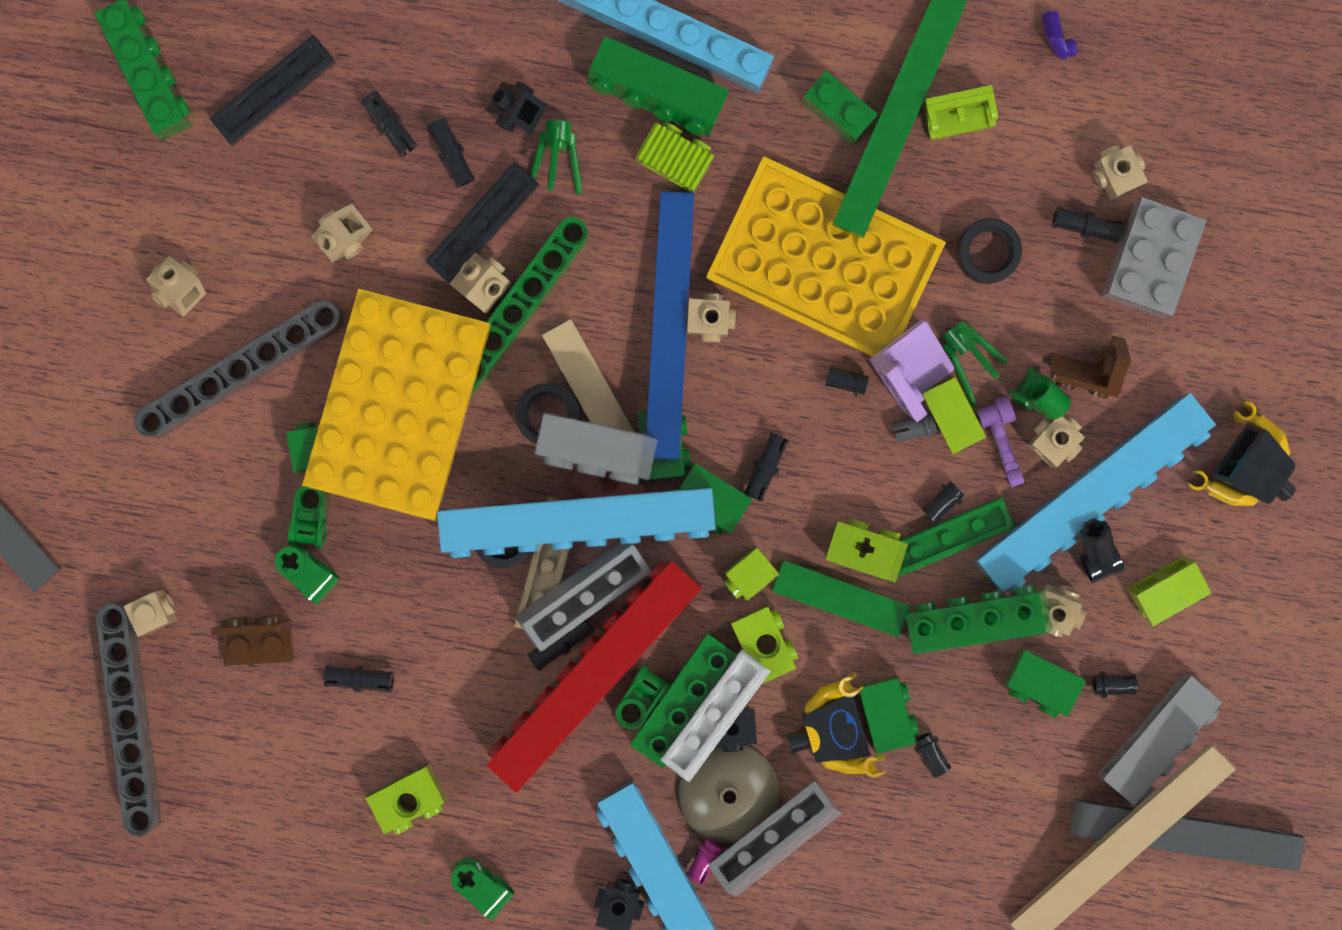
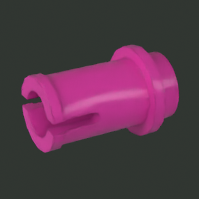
M706 839L704 844H699L700 851L686 872L687 877L701 885H705L711 873L708 865L718 858L724 850L719 844L709 839Z

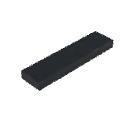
M313 34L209 119L228 143L234 146L336 62Z
M513 162L425 262L444 280L450 283L459 273L463 264L474 253L479 254L536 191L540 184L516 162Z

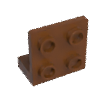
M1113 335L1109 346L1104 345L1100 354L1099 364L1103 366L1051 353L1049 357L1051 379L1056 381L1055 383L1058 386L1074 390L1076 387L1083 388L1099 398L1119 397L1131 362L1126 339Z
M282 615L261 616V618H255V623H248V617L227 618V620H221V626L211 628L212 635H223L224 666L294 661L292 621H282Z

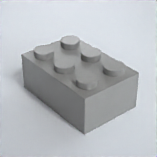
M1143 197L1133 204L1101 297L1161 319L1172 317L1207 220Z
M544 413L535 454L545 457L544 464L570 470L573 469L574 464H578L577 471L605 477L606 471H610L611 479L638 485L639 478L649 480L658 440L641 434Z

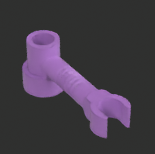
M1005 395L994 399L995 403L976 409L982 427L990 426L1010 486L1015 487L1025 482L1004 428V424L1016 420L1009 397Z

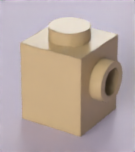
M164 590L152 592L123 606L137 637L148 635L177 621L174 602L168 594H165Z

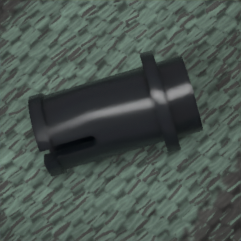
M830 365L825 386L853 392L854 396L857 397L858 394L865 395L869 376L864 375V371L861 370L860 373Z
M951 481L947 485L942 484L941 487L943 489L925 507L921 508L935 524L956 503L960 505L962 503L961 499L965 496Z
M1103 671L1099 675L1093 676L1094 695H1100L1102 699L1107 698L1108 695L1137 694L1138 681L1135 673L1106 675V672Z
M927 732L915 739L916 747L914 750L916 753L920 752L931 771L932 777L935 778L948 772L951 769V765L947 762L938 745V736H933L932 732Z

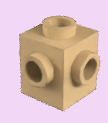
M1119 144L1100 152L1102 158L1093 164L1096 169L1093 171L1095 181L1100 189L1105 188L1110 201L1148 182L1143 172L1145 169L1143 158L1138 151H1133L1131 145L1123 149L1120 148Z
M350 204L336 212L332 210L325 214L318 221L320 227L311 237L333 263L344 256L349 260L363 249L361 243L373 229L355 206Z
M474 253L463 264L459 273L449 284L487 314L496 301L503 296L511 282L502 275L505 268L490 256L485 261L478 254Z
M170 256L162 263L156 265L152 269L150 276L146 279L152 290L151 298L162 308L165 309L169 306L182 317L201 300L206 291L197 277V272L188 263L182 261L179 264Z
M703 294V299H689L687 335L700 336L701 342L720 343L721 337L728 336V329L735 330L736 309H729L730 301H723V295ZM708 314H715L718 320L715 323H709L705 317Z
M1067 414L1064 418L1060 417L1056 420L1044 417L1034 428L1037 435L1027 446L1051 468H1055L1064 460L1070 462L1081 451L1082 446L1079 443L1085 437L1079 432L1082 427ZM1056 434L1060 436L1059 444L1055 440Z
M1047 584L1044 589L1053 628L1048 633L1057 637H1062L1063 634L1070 636L1073 628L1080 630L1088 612L1082 609L1085 600L1079 597L1080 593L1070 587L1061 586L1058 589ZM1058 609L1064 610L1066 614H1061Z

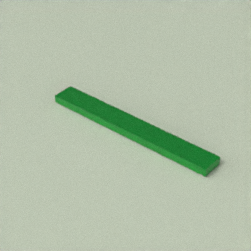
M968 0L930 1L832 226L859 238H864Z

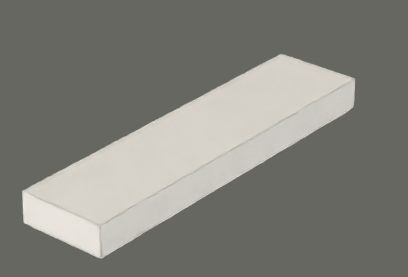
M741 650L664 754L661 761L683 779L690 782L771 671Z

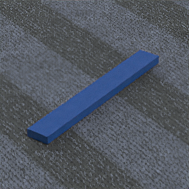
M661 192L646 430V436L658 440L654 459L680 460L694 193Z

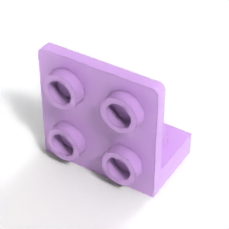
M924 320L917 322L869 359L898 406L916 422L927 415L921 405V402L924 400L922 394L954 370L953 364L928 323Z

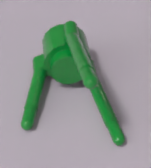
M547 120L545 122V131H540L539 144L530 176L535 180L546 147L547 150L551 151L547 189L548 191H553L558 152L566 151L567 146H569L575 191L580 195L582 193L576 149L577 134L571 133L572 124L570 122Z
M963 320L942 336L947 342L942 348L949 355L971 406L976 407L977 401L956 352L958 351L962 356L970 351L994 379L999 378L998 372L975 345H981L1002 364H1006L1008 360L979 335L972 325L969 327Z

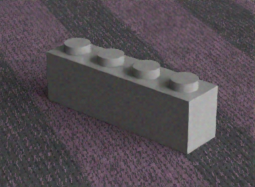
M619 541L514 618L534 646L542 652L652 571L632 543L620 544Z
M1183 673L1100 770L1097 776L1132 805L1135 806L1138 801L1142 803L1153 792L1154 787L1152 785L1159 776L1165 777L1174 768L1176 756L1182 750L1185 752L1193 746L1198 738L1196 733L1204 724L1208 726L1216 719L1220 712L1217 708L1223 702L1194 677Z
M814 781L711 862L708 867L726 892L737 897L840 816L842 812L823 787Z

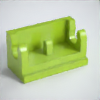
M989 85L927 98L922 106L930 141L995 127L998 113L993 86Z
M956 377L922 394L952 454L986 438Z
M1185 555L1126 588L1143 618L1146 617L1152 627L1212 594L1196 562Z

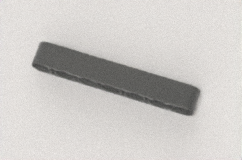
M328 301L314 303L143 407L134 418L136 430L145 437L160 438L166 436L338 331L343 324L342 311ZM324 309H331L334 314L332 323L327 326H321L318 321L320 312ZM302 326L305 331V337L300 343L293 344L290 340V332L294 327ZM272 343L276 349L275 357L270 361H264L261 356V350L266 344ZM244 361L247 366V372L244 377L236 379L233 376L232 368L235 363ZM214 378L217 381L218 390L213 396L208 397L204 392V384L208 379ZM181 396H185L189 401L188 410L183 414H179L175 408L176 400ZM155 413L160 419V425L158 429L151 432L147 428L146 422L148 417Z
M116 602L104 605L99 609L96 615V624L123 825L129 834L141 837L159 825L161 809L138 637L123 607L127 604ZM113 609L118 610L122 615V622L118 627L113 626L109 620V614ZM117 642L126 647L127 654L124 660H119L114 655L113 650ZM121 676L130 680L131 689L128 694L121 692L118 687V680ZM125 710H130L135 715L136 720L133 727H129L123 722L122 714ZM129 743L135 744L139 748L140 757L138 760H133L128 756L127 747ZM133 777H138L143 781L145 787L142 794L132 789L131 781ZM137 811H143L148 815L149 824L147 827H142L137 823Z
M1075 799L1069 833L1079 837L1100 840L1135 808ZM1183 816L1147 848L1300 871L1305 836L1278 830Z

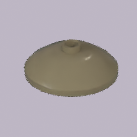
M743 745L744 750L737 752H723V747H715L690 782L681 777L679 802L682 813L689 825L698 834L713 842L735 844L777 811L779 783L774 769L762 754L749 746ZM731 790L736 793V799L733 802H726L723 799L726 791Z

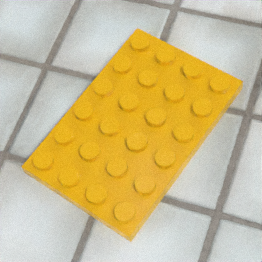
M763 156L706 279L873 357L904 333L946 242L877 209L863 239L834 227L832 224L845 194Z
M358 289L302 485L436 522L437 511H439L491 327L490 323Z

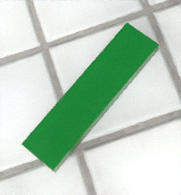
M1003 497L996 498L900 539L899 541L907 543L908 546L898 577L1015 528Z
M782 561L772 592L890 635L900 636L906 614H908L910 608L909 605L796 564Z

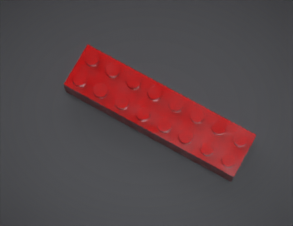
M672 559L667 564L661 560L652 572L648 574L652 581L644 589L638 585L627 597L625 602L629 606L621 614L616 610L602 626L606 630L599 639L593 635L580 649L579 653L583 657L576 664L572 660L568 662L556 677L560 681L553 689L548 685L533 702L537 708L531 714L525 710L510 727L514 733L508 739L502 735L487 753L491 759L486 766L515 793L524 786L702 589L701 585Z

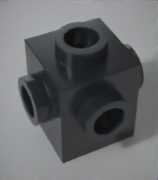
M502 81L498 89L493 93L486 111L497 118L495 124L510 133H513L514 129H518L532 135L547 104L533 95L535 91L519 81H517L515 86Z
M744 707L733 722L738 725L736 730H727L716 747H723V752H737L744 750L743 745L757 744L754 707Z
M616 878L615 882H607L606 889L599 888L593 907L599 909L595 926L608 930H630L632 921L640 920L645 901L639 900L640 890L635 889V883ZM621 902L624 906L617 907L614 903Z

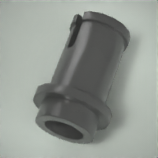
M932 414L926 415L918 422L913 419L893 422L895 432L909 429V431L896 434L898 443L927 436L929 439L931 434L937 433Z

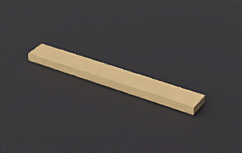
M1211 742L1208 743L1009 919L1010 925L1016 930H1054L1236 770L1234 764Z

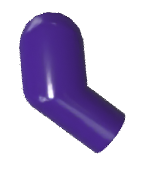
M1057 11L1044 13L1042 20L1046 38L1056 57L1066 60L1067 57L1076 56L1077 43L1074 39H1064L1059 13Z

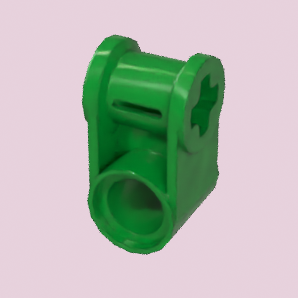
M1028 367L1025 371L1027 375L1015 390H1010L1008 395L1019 405L1031 412L1034 411L1050 420L1059 419L1068 411L1071 405V398L1048 376Z
M305 486L299 487L294 496L292 517L289 524V545H295L296 542L314 544L318 549L324 548L328 527L329 493ZM309 489L315 490L320 497L319 504L315 508L309 507L304 499L305 493ZM302 530H303V531H311V532H314V533L302 532Z
M300 545L284 547L275 556L274 563L278 572L316 605H319L340 581V577L330 567L316 559ZM296 553L298 555L296 562L299 567L293 566L289 568L286 565L288 558L285 555L290 556Z
M646 663L641 666L616 708L618 722L627 729H635L644 723L654 706H657L672 683L671 680H663L648 669L649 665ZM643 680L648 681L649 683L657 687V689H653L652 687L644 683ZM627 704H635L641 710L640 717L634 722H628L622 718V708Z
M466 857L460 859L453 868L451 874L452 887L490 920H494L515 895L514 890L504 880L491 873L474 858ZM469 870L473 872L472 880L468 878L464 882L460 879L462 872L467 873Z

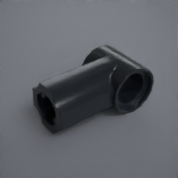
M1095 518L1084 522L1082 530L1079 531L1084 555H1081L1080 558L1091 583H1096L1124 571V564L1114 545L1111 528L1108 523L1096 520Z

